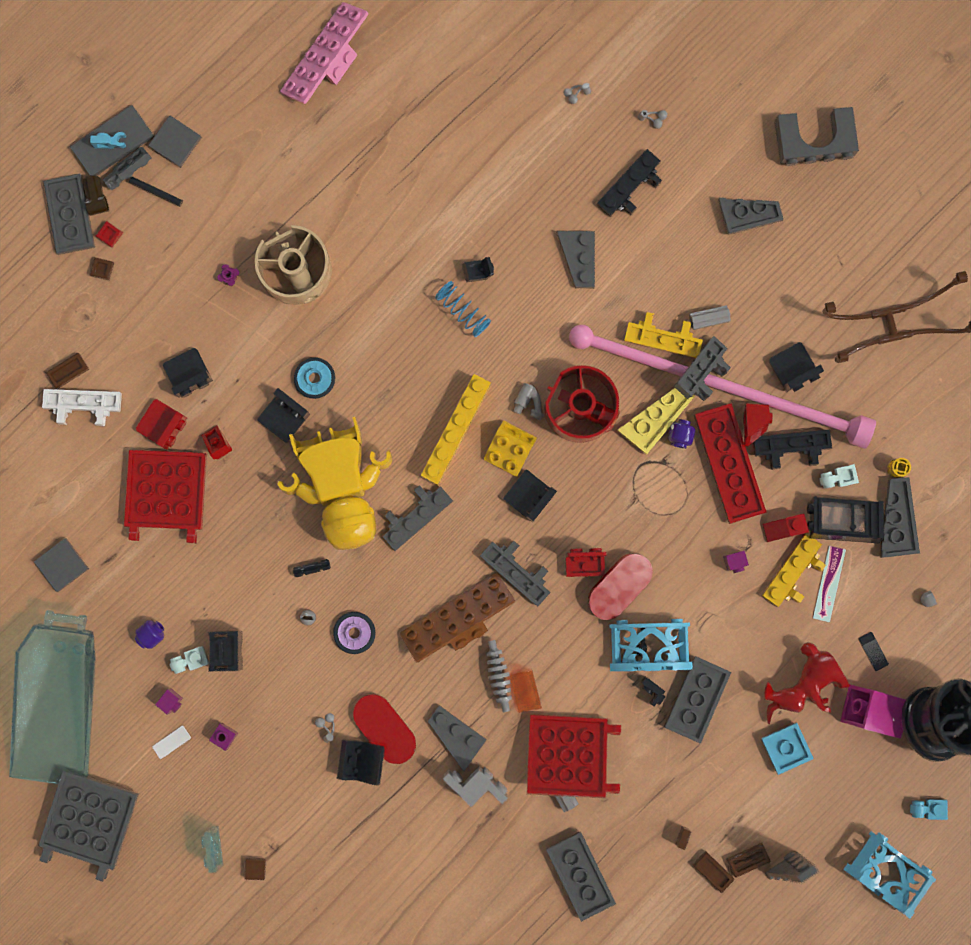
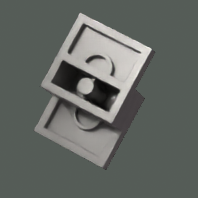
M479 766L464 782H462L463 778L456 770L452 772L449 769L443 776V780L470 807L487 790L502 804L508 799L507 788L500 781L496 783L492 779L493 774L486 767L482 769Z

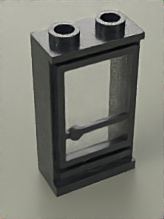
M814 496L807 504V514H810V521L807 522L810 539L877 544L884 539L883 501L874 502Z

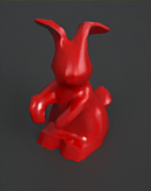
M804 643L800 650L808 658L804 664L799 682L794 687L784 688L778 692L772 689L770 682L766 683L764 698L765 700L773 701L768 705L766 712L768 724H770L772 715L777 709L796 713L801 712L804 709L807 698L816 704L820 710L831 712L830 707L824 705L828 703L829 699H821L820 690L831 683L839 689L849 688L850 684L840 666L829 652L819 651L814 643Z

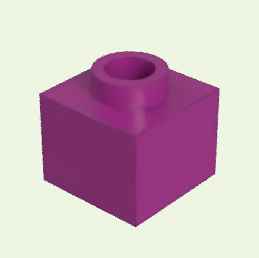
M745 550L723 556L727 571L733 570V573L745 571V566H749Z
M172 688L167 689L155 705L166 714L176 713L182 705L180 701L183 697Z
M220 723L209 741L226 751L238 732L224 723ZM220 734L225 735L226 739L224 741L219 739Z

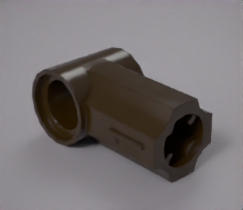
M92 175L82 179L87 197L85 203L89 215L109 212L108 201L103 194L100 177Z

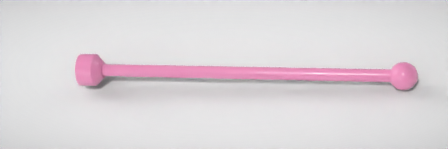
M577 325L569 333L570 343L577 349H586L592 346L678 376H682L688 368L687 366L595 336L586 325ZM710 374L704 380L707 386L843 431L850 444L863 449L868 447L874 434L876 420L862 415L847 421Z

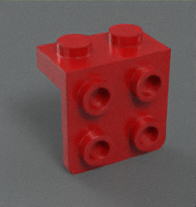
M154 399L137 425L136 431L168 450L169 447L171 448L174 445L177 434L184 429L188 418L160 400Z
M590 548L589 552H583L582 549H571L570 553L565 554L566 577L604 576V557L607 556V552H602V548Z

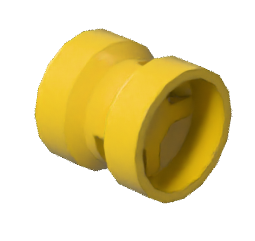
M905 458L892 460L887 466L888 474L893 478L904 477L910 473L911 464Z

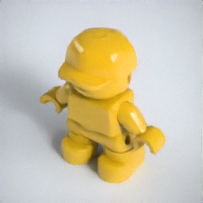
M352 417L354 426L349 429L334 431L332 428H329L332 438L329 441L323 442L320 431L317 432V437L306 441H296L292 434L289 435L295 456L311 477L313 486L306 483L301 484L299 477L295 473L292 474L294 484L291 487H285L282 481H278L279 488L285 494H296L308 504L321 503L326 507L322 513L323 520L321 526L328 542L338 550L355 549L368 544L374 539L376 534L374 510L366 500L359 497L364 496L366 490L375 486L381 473L380 470L388 468L392 463V455L389 450L386 452L385 460L380 462L376 461V454L371 451L370 460L372 464H368L361 473L362 438L355 417Z

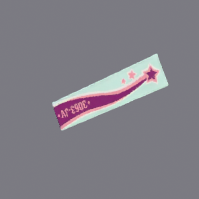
M829 546L813 619L830 622L846 552L845 549Z

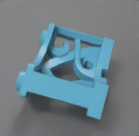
M671 619V623L628 624V620H616V624H609L612 636V663L610 664V671L692 670V662H689L688 627H690V623H683V619ZM655 627H667V628H666L665 632L662 633L660 630H658V629L655 628ZM634 628H645V629L642 630L640 633L637 634ZM678 629L679 643L673 645L671 641H674L677 635L673 637L671 631ZM620 630L630 632L628 638L623 636L625 641L630 642L628 646L620 644ZM650 633L658 637L666 645V647L661 648L656 653L653 663H650L645 651L636 648L639 642ZM678 647H679V656H678V653H677V651H676V649H675V648H678ZM621 648L626 649V651H625V653H624V656H623V659H622V663H621ZM669 650L670 653H666L668 659L662 660L661 654ZM633 651L642 654L640 661L635 660L637 654H632Z
M870 831L869 835L871 837L851 865L847 864L843 870L876 895L883 894L882 899L911 919L915 913L913 911L932 883L936 881L932 876L933 872L924 865L919 867L887 843L888 838L880 832L876 835ZM880 845L881 849L879 852H877L876 849ZM887 849H888L890 852H892L894 855H892V854L886 855ZM884 862H895L899 871L900 882L887 881L878 886L881 872L877 865ZM904 862L912 868L906 870ZM872 867H873L874 870H875V876H874V877H870V876H869L871 872H874V871L871 869ZM915 874H919L925 879L919 890L909 887V882L912 884L920 883L914 880L913 876ZM891 886H899V887H900V890L897 889V888H895V889H896V892H895V893H891V892H890ZM910 891L916 895L907 906Z

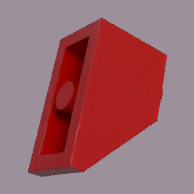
M746 404L743 412L744 446L752 444L767 431L769 424H772L773 413L770 412L769 405Z
M804 513L763 524L767 542L809 532Z

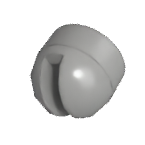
M931 590L921 596V603L926 607L937 605Z
M305 610L301 613L300 620L304 625H312L316 621V614L311 610ZM303 615L313 616L312 620L303 619Z

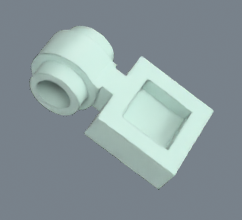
M855 464L834 469L835 475H832V471L820 474L821 478H819L821 486L823 485L824 489L835 487L836 481L838 487L859 483Z
M200 646L184 652L186 659H182L181 656L170 659L171 663L169 665L171 671L177 674L186 671V665H188L191 671L208 665L209 661L204 646Z

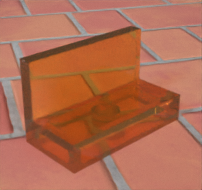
M532 669L510 675L519 713L533 709H542Z

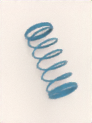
M449 281L438 291L435 299L442 300L447 297L443 307L447 308L453 305L450 311L451 315L461 311L458 316V322L469 318L465 324V329H470L476 325L472 336H479L491 323L490 318L482 322L486 317L484 315L476 323L467 327L470 319L478 311L479 308H477L466 318L459 320L472 300L457 312L452 313L454 307L465 293L451 304L445 306L447 299L457 288L455 286L450 291L454 282Z

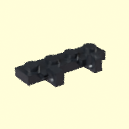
M646 149L597 202V206L609 217L617 210L622 211L623 209L629 215H632L637 207L629 201L631 199L630 195L642 182L645 184L648 181L655 188L660 185L662 179L656 175L658 171L655 168L661 163V160Z
M830 429L760 436L753 442L755 457L765 456L766 460H770L771 470L781 468L780 457H783V454L803 452V455H808L809 466H817L819 464L818 455H822L821 450L832 449Z

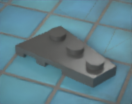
M718 198L728 235L784 220L779 201Z
M557 231L575 289H594L595 231Z

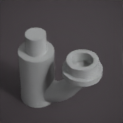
M524 383L514 402L516 406L513 412L520 415L522 409L527 408L532 398L535 410L531 409L532 413L530 416L541 420L544 414H542L540 395L535 387Z

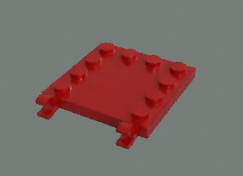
M129 450L124 527H130L129 540L139 541V527L187 529L186 542L197 544V530H202L206 453Z
M530 715L527 794L606 798V793L619 794L620 784L606 783L607 734L620 735L621 725H608V719Z

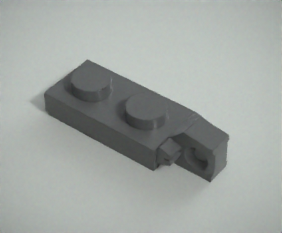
M140 147L115 166L113 172L105 177L103 181L110 190H113L124 179L130 178L137 169L144 167L152 158L143 147Z

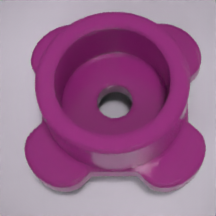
M224 264L217 279L220 282L224 281L229 286H233L239 275V270Z

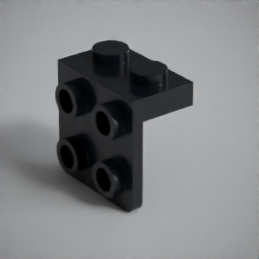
M801 342L769 359V363L786 393L790 390L794 392L804 387L803 383L808 380L810 383L821 378L819 374L824 372L821 364L817 367L815 366Z
M192 348L163 363V368L173 386L171 389L178 398H185L191 395L192 391L203 389L213 381L196 348Z
M342 740L337 779L360 781L378 786L382 775L384 746L360 740Z

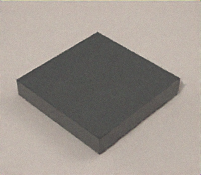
M170 115L148 146L181 168L202 137Z
M64 538L34 561L56 592L61 591L89 570L67 538Z

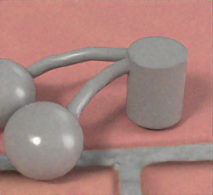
M584 83L571 89L566 88L563 93L566 97H569L568 100L571 104H575L578 101L577 95L580 90L583 89L584 94L589 95L591 94V88L588 83ZM581 87L575 95L572 94V89Z
M642 110L638 115V119L644 121L645 118L653 121L654 128L659 129L663 125L662 120L667 118V112L661 110L660 112L648 113L646 110ZM656 113L658 114L659 119H656L654 121L652 118L648 117L649 114Z
M331 713L325 716V720L333 724L331 733L324 726L325 720L323 718H318L315 721L317 727H324L328 731V734L323 737L326 743H329L334 738L332 734L334 732L333 721L335 717Z

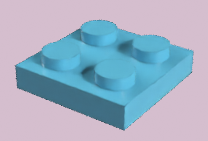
M796 722L761 738L778 775L814 759Z

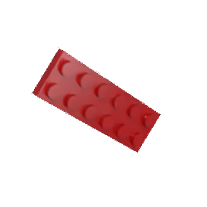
M732 404L695 414L694 417L728 523L731 524L767 513Z

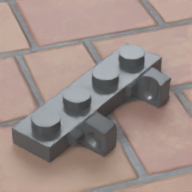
M715 336L710 338L674 387L687 399L694 394L703 401L706 400L713 393L704 381L711 370H714V372L722 377L731 368L724 362L722 357L728 348Z
M419 485L414 490L421 498L418 502L419 506L405 518L401 516L398 519L391 510L385 515L391 524L388 525L390 531L383 538L395 551L453 502L442 487H439L432 493L430 490L425 492Z
M492 541L480 557L538 607L551 593L543 586L546 581L542 579L548 573V570L542 566L536 574L533 572L529 574L514 560L516 557L512 555L520 546L518 543L513 541L508 548L505 545L500 548Z

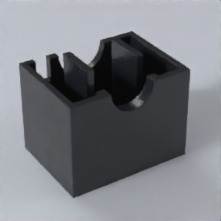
M243 631L208 632L209 672L243 670ZM217 634H218V635H226V634H227L228 637H215V636H217ZM216 666H228V667H227V668H217Z

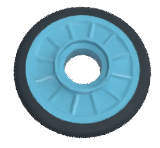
M317 357L308 358L297 366L294 373V384L298 392L303 396L311 399L322 398L333 389L335 372L326 360ZM311 374H319L320 380L317 383H311L309 380Z

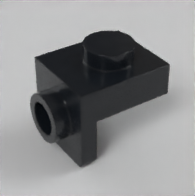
M490 257L462 264L466 282L483 281L494 275V266Z

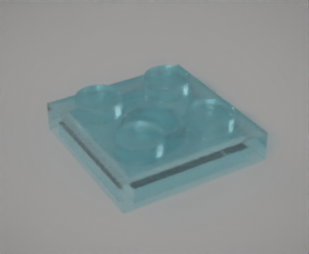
M214 826L205 831L201 839L202 847L206 848L204 865L205 868H208V873L217 872L223 866L219 826Z

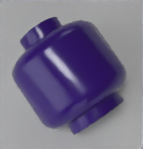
M680 419L679 422L671 425L668 439L672 442V446L686 449L687 446L692 445L695 428L690 425V421Z
M147 620L135 631V641L141 648H154L164 639L163 625L158 621Z

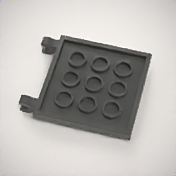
M63 770L38 845L44 848L40 861L44 863L51 861L53 851L100 866L95 880L103 882L107 878L109 869H115L139 793L72 771Z

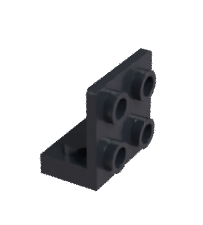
M277 388L273 393L275 398L258 417L257 421L285 443H288L290 440L289 435H294L310 413L281 389Z
M525 470L504 496L503 500L533 523L557 491L553 487L547 486L530 471Z

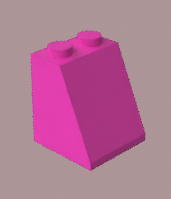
M850 684L840 722L901 739L903 732L902 709L906 699Z

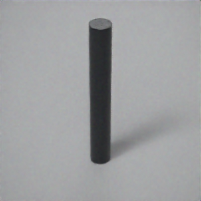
M133 176L129 179L130 184L181 207L183 203L182 199Z

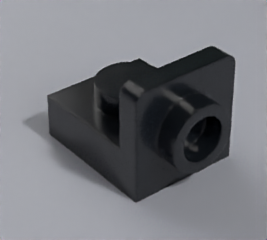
M645 676L641 681L644 685L642 689L650 695L656 693L650 704L653 707L656 704L660 705L666 697L664 695L666 691Z

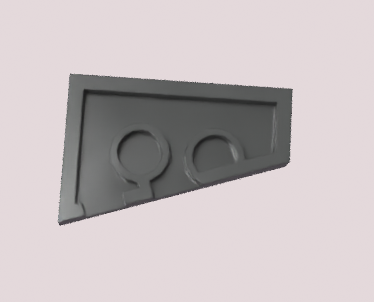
M440 705L428 720L459 766L465 771L487 739Z

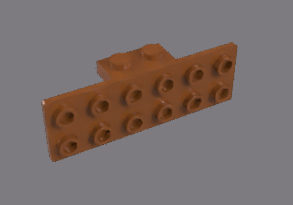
M495 573L400 632V635L416 663L449 643L457 651L464 648L474 639L482 637L488 631L483 622L515 603V599L500 575Z

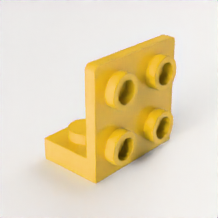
M503 420L488 448L484 460L514 476H518L537 437Z

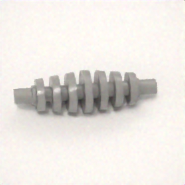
M496 640L488 641L490 650L486 655L487 657L491 656L492 660H488L487 665L493 664L492 668H488V672L494 671L495 675L488 676L489 680L496 679V683L490 684L491 688H498V690L493 691L494 695L499 694L500 697L496 698V702H500L502 712L510 711L509 700H512V695L507 696V693L511 692V688H505V685L511 683L510 680L504 681L503 677L510 676L509 672L502 673V670L508 667L507 665L500 664V662L505 661V658H499L502 650H498Z

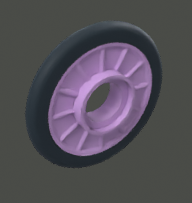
M360 612L344 614L337 620L333 630L336 645L348 654H360L368 650L372 646L376 635L372 620ZM353 627L358 628L360 631V635L356 639L351 638L349 635V631Z

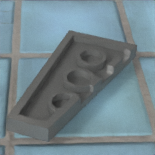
M910 478L888 480L884 516V539L881 543L880 558L919 554L920 549Z
M791 852L784 857L785 860L766 871L765 874L770 880L773 878L780 880L782 878L783 881L790 880L791 882L803 883L819 871L813 863L799 852Z

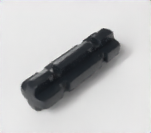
M325 559L321 560V562L305 564L303 567H294V577L321 572V570H329L331 568L330 561Z

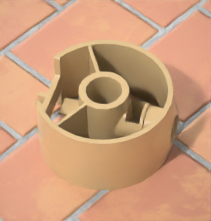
M291 225V230L281 235L277 231L275 232L277 237L267 242L263 240L260 242L255 255V269L258 278L271 296L285 304L302 305L317 299L326 290L332 275V264L325 245L314 232L301 226ZM293 235L296 238H305L298 250L291 248L288 242L282 243L278 247L281 252L278 260L265 259L270 252L268 248ZM316 243L324 251L325 268L320 280L314 285L305 257ZM292 261L301 262L296 270H287L289 263ZM263 269L281 270L298 294H283L270 288L265 282Z

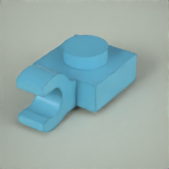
M118 132L113 137H110L106 133H98L97 136H91L90 143L95 149L125 148L126 144L123 142L119 143V139L126 138V135L123 132Z

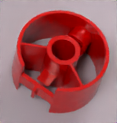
M579 365L567 368L560 372L554 386H548L547 388L550 391L544 405L547 423L558 436L567 441L584 443L599 438L612 430L620 414L619 394L614 382L607 374L595 367ZM577 374L578 389L573 393L562 389L557 398L567 404V411L553 420L549 410V402L563 378ZM582 374L592 376L606 386L612 397L613 409L597 401L591 391L582 388ZM584 398L589 403V409L587 411H578L573 405V400ZM570 415L577 420L588 419L605 428L592 435L579 436L564 431L556 423Z

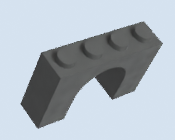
M853 107L836 108L831 112L832 141L829 145L819 148L808 145L801 138L797 113L778 115L775 119V129L780 164L794 166L798 162L812 164L816 160L830 162L835 160V158H842V160L852 159L859 151Z

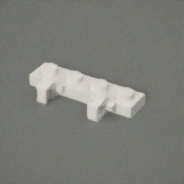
M44 389L42 408L53 410V414H57L56 423L59 425H67L66 418L68 413H72V410L92 411V414H95L97 417L95 425L105 426L106 416H110V412L121 411L122 393Z

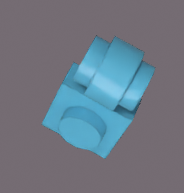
M926 799V805H924V801L913 800L912 804H910V813L915 818H924V814H926V819L948 820V800Z

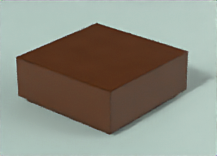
M94 257L90 276L110 281L114 262Z
M681 827L675 844L683 850L686 849L691 835V831L688 828Z
M247 858L245 880H265L266 859Z

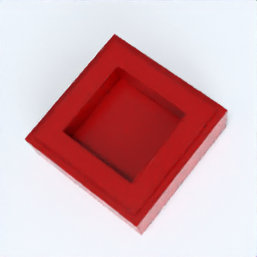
M106 221L96 234V237L113 248L123 232Z

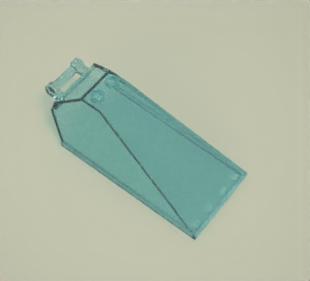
M47 610L44 624L34 625L15 652L9 777L59 784L63 770L88 777L96 659L93 631L85 630L87 623L86 615L71 616ZM52 621L77 624V629L54 626Z

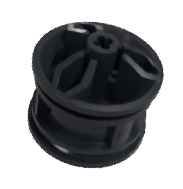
M964 679L949 680L938 687L917 689L907 697L902 709V726L907 741L918 755L933 762L946 761L956 755H971L970 681Z

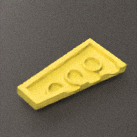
M674 388L617 431L647 455L695 395L693 394L692 397L687 399Z

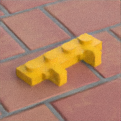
M650 312L646 313L644 321H639V324L628 322L624 338L625 342L691 358H696L700 353L703 340L693 338V333L689 332L691 322L683 321L681 331H676V333L656 329V326L652 325L654 313Z
M805 533L762 594V597L776 607H779L784 599L789 601L792 598L797 603H800L804 596L795 590L797 587L795 583L806 568L809 569L812 566L819 572L823 571L826 564L818 559L820 555L817 554L822 544L815 539H810V535Z

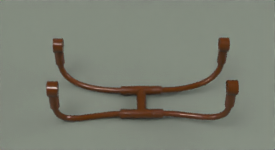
M966 271L956 273V277L952 282L924 299L908 305L903 304L873 311L870 314L836 315L832 314L836 313L834 301L825 303V308L822 311L823 315L832 319L861 320L885 316L890 335L878 337L849 351L837 352L835 362L849 361V355L871 345L902 340L913 335L971 333V321L963 329H921L897 332L893 314L905 312L936 298L954 285L968 282Z

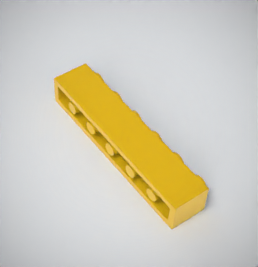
M473 374L421 474V478L439 486L491 386V382Z

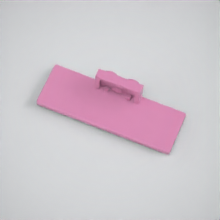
M342 2L280 92L289 98L306 104L325 76L331 83L337 85L357 56L348 43L368 16V12Z

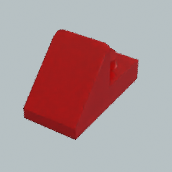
M218 425L201 435L213 460H218L232 451L230 444Z

